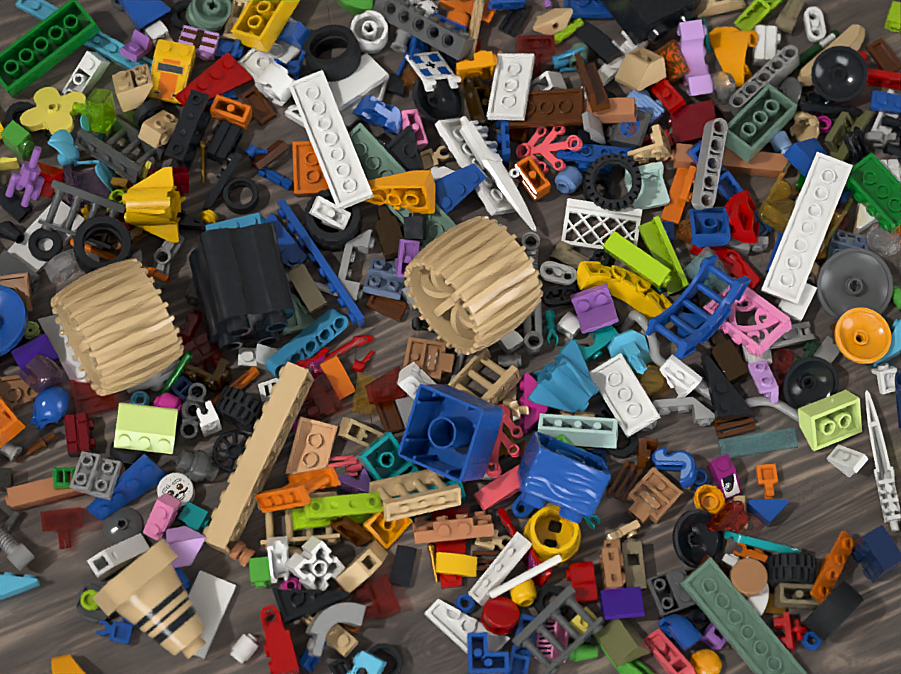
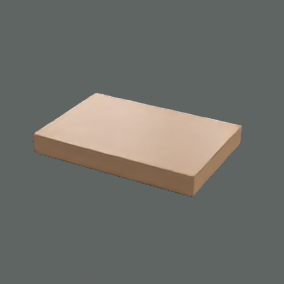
M300 417L285 473L295 474L328 467L338 426Z

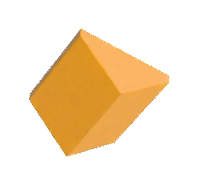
M383 508V512L373 513L363 524V527L372 535V539H376L387 550L413 521L406 517L387 522L384 519Z

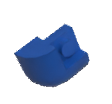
M372 95L362 99L353 112L354 115L371 126L384 127L383 131L387 133L399 134L401 130L402 115L400 110L395 105L384 104Z
M670 614L660 619L657 623L669 640L674 638L684 652L690 650L703 638L695 626L682 615Z

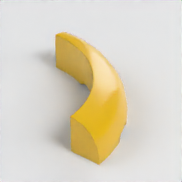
M582 261L578 266L576 278L580 291L607 283L611 296L626 302L648 320L658 316L672 305L663 294L659 295L651 288V283L616 265L608 267L596 261Z

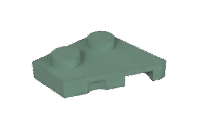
M291 294L295 312L287 320L288 326L283 330V335L302 332L315 321L309 314L308 309L301 305L300 300L295 294Z

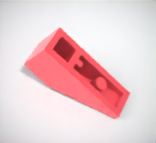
M659 628L643 639L666 674H695L693 666Z

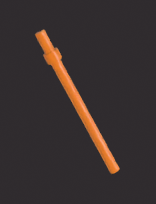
M72 238V239L70 240V245H71V246L74 245V242H73L74 238ZM85 243L86 252L109 261L117 257L115 254ZM142 265L141 269L146 268L148 270L146 274L148 278L153 277L154 280L157 279L169 283L170 276L158 272V269L153 267L148 268Z

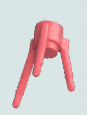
M353 455L330 456L329 461L344 462L328 464V467L345 466L346 472L350 471L348 474L352 476H358V471H362L361 463Z

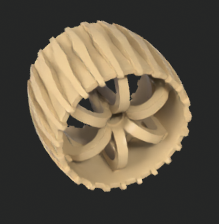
M488 216L471 218L445 231L425 246L407 265L404 272V277L407 278L404 284L406 287H409L407 295L414 300L413 308H418L421 316L419 318L421 320L425 319L429 324L427 329L430 332L434 330L438 335L437 339L439 341L444 340L447 343L446 347L449 349L455 348V352L458 354H473L491 346L510 334L535 310L543 296V291L540 290L543 284L537 278L540 274L539 270H534L532 265L534 262L533 258H528L524 252L526 247L524 245L521 247L516 242L517 236L515 234L510 235L506 231L507 227L505 225L499 226L496 219L489 220Z
M137 259L116 262L94 270L66 286L51 299V306L54 307L52 312L54 315H58L55 319L56 324L61 323L63 328L60 330V334H65L69 341L65 343L66 347H72L75 353L72 356L73 360L78 359L81 364L78 369L80 372H86L85 380L87 382L92 381L91 388L100 396L113 394L138 385L163 371L183 355L184 347L180 345L183 341L181 337H177L179 328L178 326L174 327L172 321L175 319L174 315L168 314L165 307L169 305L167 302L163 303L159 296L162 291L154 288V278L147 277L148 270L146 268L141 269L142 263L137 261Z

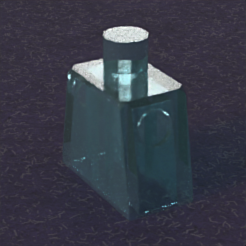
M706 246L683 270L684 274L693 280L701 268V262L705 258L717 255L715 251ZM718 257L714 265L728 274V270ZM711 272L703 283L712 290L716 287L720 293H723L729 287L726 282Z

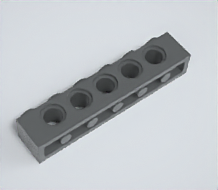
M409 0L375 1L372 11L380 13L385 21L456 60L468 59L475 39L469 36L468 32L455 29V25L440 21L441 18L434 14L429 15L425 13L426 10L424 8L412 6V2Z

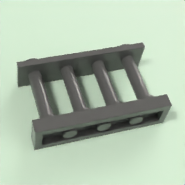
M106 109L102 110L100 124L90 133L81 128L77 132L75 141L76 146L134 184L140 180L142 166L151 158L160 162L164 153L163 146L155 149L138 138L140 131ZM108 128L115 133L110 139L104 143L96 138ZM121 138L130 143L121 152L112 148ZM136 148L145 152L136 162L127 158Z
M54 179L51 187L55 188L54 192L56 193L46 220L39 219L38 223L42 224L41 228L49 231L56 229L75 236L76 231L71 228L80 203L84 199L91 201L90 205L92 206L87 219L96 217L99 208L101 209L102 206L109 208V217L116 218L120 212L125 213L126 205ZM65 193L73 195L72 198L74 200L63 227L53 223L62 196ZM102 233L100 240L94 237H90L87 240L96 244V248L104 251L107 248L111 249L113 245L107 243L110 236L108 233Z
M570 585L512 640L518 649L526 647L546 668L543 674H557L560 670L559 666L593 633L595 635L598 634L604 627L602 625L604 620L601 616L595 621L575 600L577 593ZM565 604L570 606L590 626L582 635L560 614V609ZM550 619H555L575 640L567 649L546 628V623ZM536 632L538 634L541 633L561 654L553 663L531 642V637Z

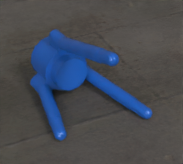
M415 36L411 37L410 44H408L407 51L396 76H400L407 61L406 55H409V60H412L414 54L421 53L422 51L427 53L428 45Z
M302 51L298 61L293 60L288 64L277 58L273 60L287 69L289 74L295 76V79L298 80L303 69L301 64L303 63L305 51Z

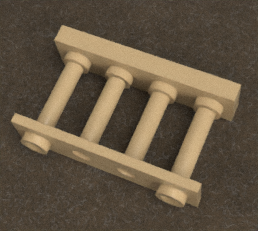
M488 348L476 352L474 357L447 385L478 397L464 387L472 378L488 390L482 397L478 398L497 405L522 377L515 366L511 365L509 369L505 370L490 360V352ZM486 365L501 377L492 384L477 372Z
M429 469L369 482V493L380 492L381 499L383 500L384 519L387 522L461 505V487L458 484L446 486L444 476ZM434 485L438 487L437 489L433 490L427 489V487H431ZM417 490L419 491V493L409 494L410 492H413V491H417ZM401 495V497H397V498H393V499L390 498V496L392 497V496Z
M336 491L309 494L310 498L337 496ZM294 508L282 509L285 511L288 545H304L311 536L322 540L326 546L336 545V542H340V534H334L332 527H325L326 535L314 536V528L306 529V536L294 537L291 510ZM274 511L265 512L267 538L274 537ZM260 540L262 549L265 548L268 551L267 540Z

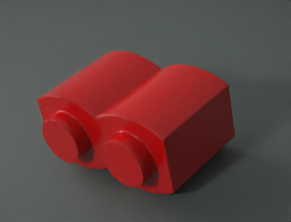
M593 561L570 563L569 569H565L566 581H570L571 587L577 593L575 600L580 605L597 603L598 596Z

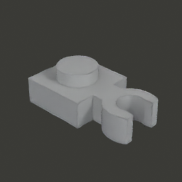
M881 131L865 133L864 138L871 148L884 147L886 142L899 146L901 138H897V133L884 134Z

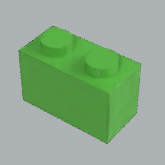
M12 120L0 135L6 148L24 161L32 155L35 145L30 133Z

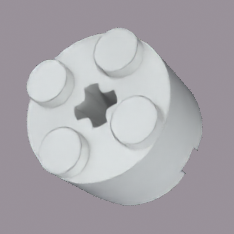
M364 11L363 14H358L354 17L351 23V31L358 41L360 51L367 54H378L388 41V25L384 17L376 11Z
M270 63L255 80V86L266 98H273L272 102L274 104L283 106L292 96L289 85L296 80L288 76L289 72L283 66L278 68Z

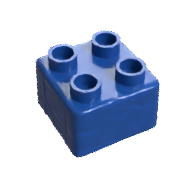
M420 384L413 401L398 455L405 460L456 482L482 479L503 418V410L495 404L449 385Z
M538 431L532 433L517 470L520 484L519 490L523 493L521 499L525 503L541 509L544 508L546 501L561 507L558 514L574 523H580L583 516L592 517L611 478V473L604 458Z

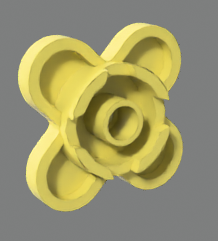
M44 87L34 95L36 107L25 111L20 117L22 127L29 132L42 129L43 131L49 130L53 135L56 131L64 129L71 133L74 129L73 119H75V115L82 113L87 108L88 103L85 95L81 92H71L60 96L57 89Z

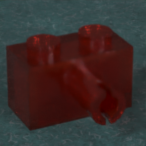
M518 35L515 38L516 54L535 55L532 75L535 73V67L536 75L542 74V57H551L555 54L554 35Z
M82 507L41 511L42 532L55 530L58 532L59 549L65 548L64 540L66 542V549L72 548L70 539L71 528L84 526Z

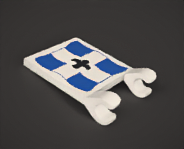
M438 51L414 54L412 60H409V55H406L407 61L423 81L426 91H434L432 85H436V80L448 78L451 88H459L457 82H461V77L453 73Z

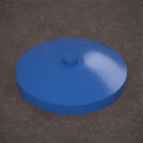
M0 285V356L11 351L24 336L28 324V311L24 301L14 290Z

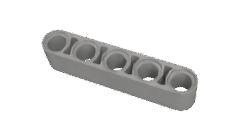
M785 46L730 97L729 102L734 116L768 83L775 88L799 66L800 58L796 46Z
M723 118L710 120L704 126L692 194V206L696 210H705L713 207L715 204L728 129L727 122ZM714 124H716L718 128L717 131L714 128ZM708 160L711 162V168L708 166ZM702 197L705 200V205L702 203Z

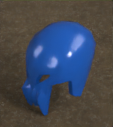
M51 386L42 390L35 398L30 424L36 425V428L39 427L40 432L47 423L55 422L58 425L70 405L68 391L60 386Z

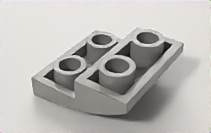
M82 451L69 487L91 496L110 500L122 468L121 461L102 458L99 454Z

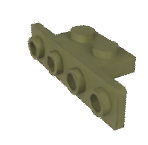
M861 109L860 116L850 117L848 112H841L825 139L831 151L828 156L845 162L849 152L843 137L849 136L848 132H853L855 126L859 127L861 132H863L873 115L872 111Z

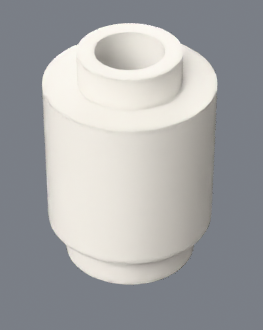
M250 633L247 636L243 634L232 647L233 651L230 655L243 664L245 660H249L259 647L256 644L258 640Z

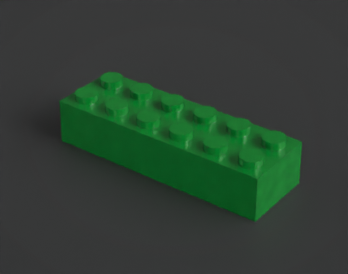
M78 0L66 2L0 53V83L12 98L101 31Z

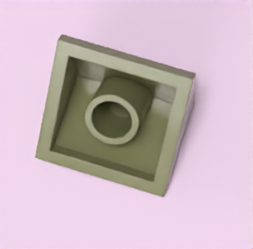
M624 618L611 620L596 634V638L616 667L651 652L632 623Z

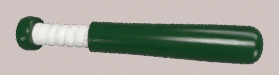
M835 29L832 30L825 39L799 55V66L789 75L840 36L839 32Z

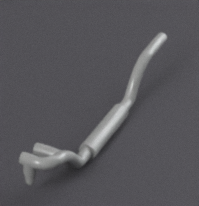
M636 310L630 311L620 332L628 331L636 321L642 327L640 333L648 339L652 361L661 367L666 359L659 354L656 333L649 336L645 334L648 329L647 324L649 320ZM702 379L693 390L711 401L707 382ZM765 396L744 399L750 408L754 406L774 407L799 422L798 410L779 399L778 403L771 404L768 397Z

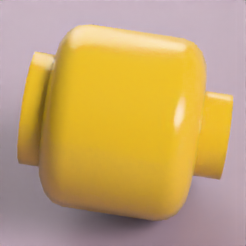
M528 579L509 590L512 601L520 607L533 604L537 597V591L532 579Z

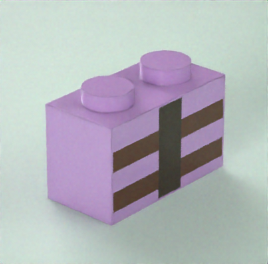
M184 25L178 43L195 46L196 57H199L201 60L215 61L220 35Z

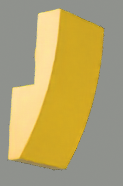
M437 552L435 572L447 575L476 577L477 557Z

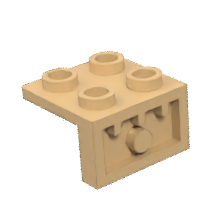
M659 124L651 126L653 133H650L652 145L627 152L628 157L635 162L636 166L646 165L655 161L663 162L671 157L672 152L668 135Z

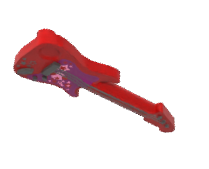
M369 334L353 336V340L325 356L329 349L324 347L315 356L299 360L295 365L309 370L315 382L323 373L319 365L320 363L335 355L339 357L356 346L360 347L367 342H371L373 337Z
M502 507L498 509L503 527L507 529L513 538L517 530L511 523L512 521L507 515L505 508ZM534 548L528 549L521 558V561L529 570L543 563L536 555ZM550 567L532 577L534 583L538 587L544 585L549 580L553 570Z

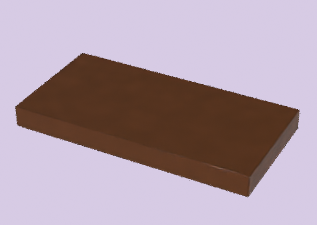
M584 88L529 91L525 120H509V128L583 125Z

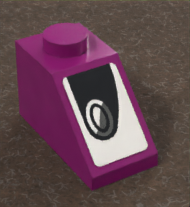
M728 453L711 460L707 468L716 486L723 492L725 501L734 496L741 495L742 491L737 472Z

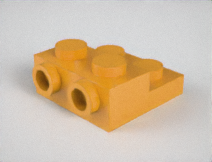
M481 50L473 54V61L462 60L456 63V75L461 77V82H457V84L464 83L465 77H470L472 82H474L475 76H480L482 80L493 79V72H495L497 65L496 54H492V51Z

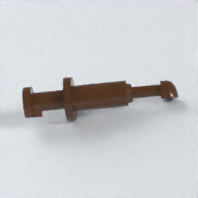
M53 430L45 438L40 436V440L29 447L22 456H17L16 461H23V458L33 455L44 446L47 448V443L53 438L57 439L58 437Z

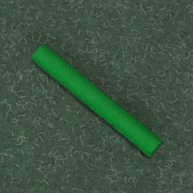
M190 352L184 354L158 396L165 392H170V387L175 384L183 372L185 363L188 364L193 355Z

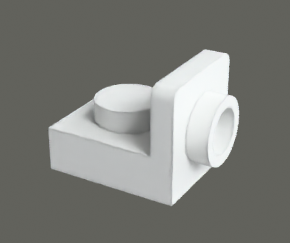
M882 363L877 365V368L871 369L872 373L877 375L879 392L881 394L895 391L897 367L891 366L889 363Z

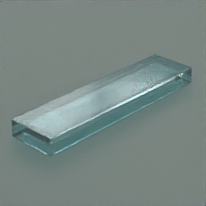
M794 428L718 440L720 455L723 456L728 453L730 458L798 448Z

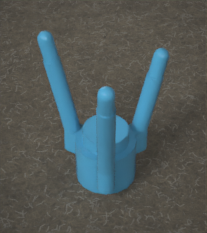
M581 47L573 51L570 48L562 53L551 56L554 69H559L560 73L577 71L571 67H566V65H569L568 57L584 51L585 48Z

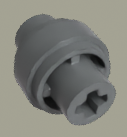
M200 449L193 450L192 453L182 450L176 462V466L184 469L183 474L195 482H201L204 478L212 482L219 471V465L212 463V457L209 456V453Z

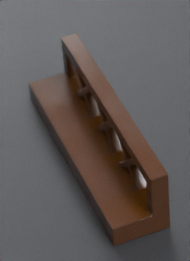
M580 53L574 54L577 73L585 90L592 113L610 109V102L595 63L584 64Z

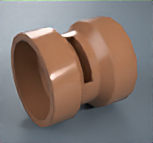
M239 541L230 552L229 557L233 560H238L240 565L247 568L249 566V558H255L257 552L252 548H247L244 542Z

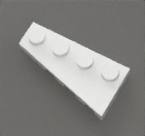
M437 599L424 613L426 617L466 653L467 633L487 632L488 652H499L510 640L506 635L501 636L490 633L484 628L482 623L440 599Z

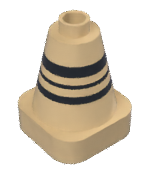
M162 538L105 585L93 597V600L107 616L116 611L174 656L182 651L187 658H190L206 644L200 636L205 627L172 565V562L178 558V555Z

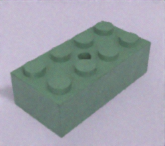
M768 83L727 124L725 146L749 163L794 117L798 105Z

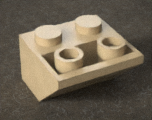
M639 47L626 54L615 76V81L637 92L642 91L651 84L658 83L661 79L667 77L664 57Z
M148 64L138 65L133 69L119 71L112 75L115 92L123 112L142 105L153 87Z

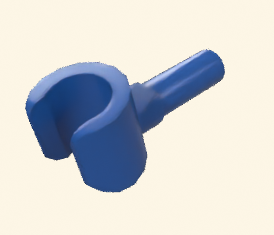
M251 145L245 153H248L250 155L249 158L253 159L258 154H268V150L258 149L256 146Z

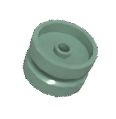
M192 0L187 8L186 17L191 27L217 33L222 29L230 16L232 6L230 0Z

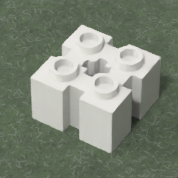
M311 536L301 547L304 551L300 555L295 553L285 565L295 576L300 578L299 581L306 589H320L324 591L329 585L326 581L330 577L335 579L345 569V566L337 557L330 554L332 551L322 540Z

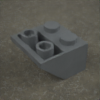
M684 566L646 579L661 617L679 614L697 606V603L680 584L688 577Z

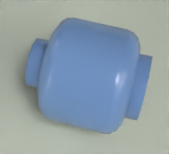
M566 166L555 177V184L560 192L571 194L582 183L583 177L578 168Z

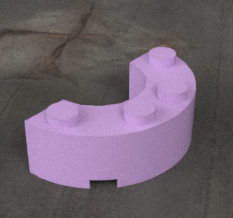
M702 20L681 22L678 25L677 35H681V40L677 42V46L688 69L682 75L684 86L689 87V90H686L689 96L713 93L715 82L714 79H711L708 64H705L704 57H706V49L703 46L704 35H706L705 24H702Z

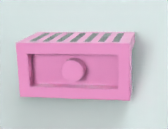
M550 619L546 623V628L567 649L569 633L555 619ZM541 633L538 634L536 647L548 659L555 661L561 654Z

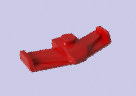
M693 245L689 250V254L704 259L717 255L718 259L714 265L729 276L733 275L736 279L743 276L751 279L748 287L753 291L757 289L762 280L741 257V254L733 248L730 249L725 246L697 247Z

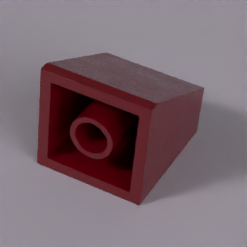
M713 99L679 108L669 116V124L673 132L670 137L673 144H696L699 140H702L705 124L716 118L724 119V112ZM714 124V128L717 131L718 128L716 124Z

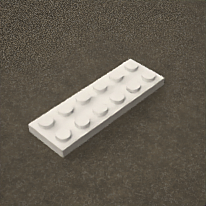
M460 118L439 120L435 126L439 135L446 142L448 149L456 158L458 165L464 168L476 163L487 175V178L475 188L476 194L481 198L486 206V210L491 216L515 212V209L502 194L487 170L479 164L459 132L463 127Z

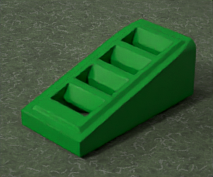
M76 467L52 468L53 487L55 490L71 489L69 487L71 482H68V474H71L72 480ZM63 474V482H60V475Z

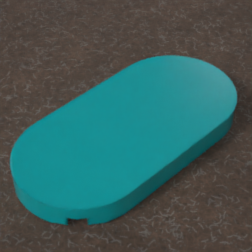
M725 530L724 538L726 539L732 538L735 542L779 553H802L803 550L795 546L735 531Z

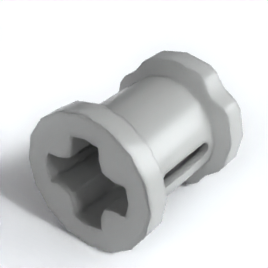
M397 29L396 38L391 44V48L397 52L405 53L407 51L406 45L412 35L402 29Z
M7 442L0 448V453L10 458L11 462L16 461V457L22 451L21 446H15L10 442Z

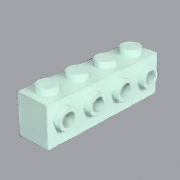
M540 413L538 432L557 439L558 435L563 434L569 444L573 446L616 449L618 419Z

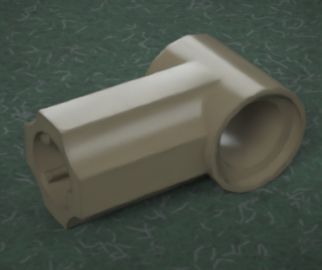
M788 0L774 26L791 35L804 3L801 0Z
M563 241L557 243L549 257L551 261L571 266L576 271L580 262L590 261V258L574 251L572 246Z

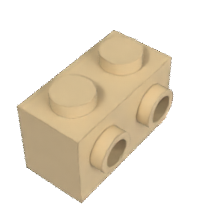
M162 110L143 122L138 138L157 149L161 145H165L172 138L179 119L173 114Z

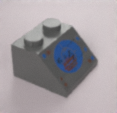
M637 110V122L609 123L604 133L606 141L604 145L632 149L641 147L652 114Z

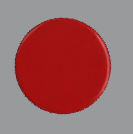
M497 596L493 599L490 598L485 603L481 613V622L490 633L501 636L507 635L515 629L520 617V611L511 599Z

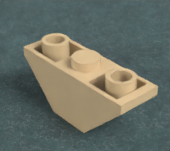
M701 0L694 13L699 19L744 9L746 5L744 0Z
M374 539L335 580L346 592L350 593L383 563L388 552Z

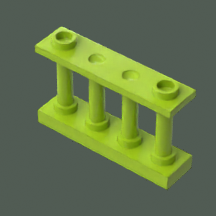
M380 492L310 498L311 502L305 505L304 508L292 509L291 515L294 530L330 527L331 520L334 519L336 521L338 517L342 518V516H348L357 524H364L370 518V513L383 512Z

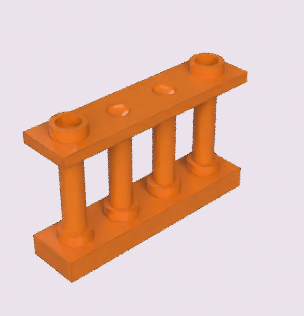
M333 466L290 474L287 476L289 484L286 486L261 491L254 496L262 513L305 506L311 502L309 494L313 491L338 486L341 483L337 472Z

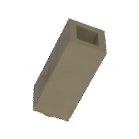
M298 263L292 266L287 274L310 313L314 314L326 307L328 304L305 265Z
M627 539L624 543H621L623 572L625 573L624 588L641 587V592H645L647 587L641 541L636 542V539Z

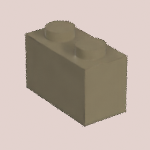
M779 583L774 588V608L814 610L819 606V603L810 594L813 585Z

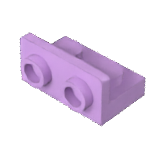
M762 360L748 364V369L759 393L768 397L771 404L778 403L779 387L767 361Z

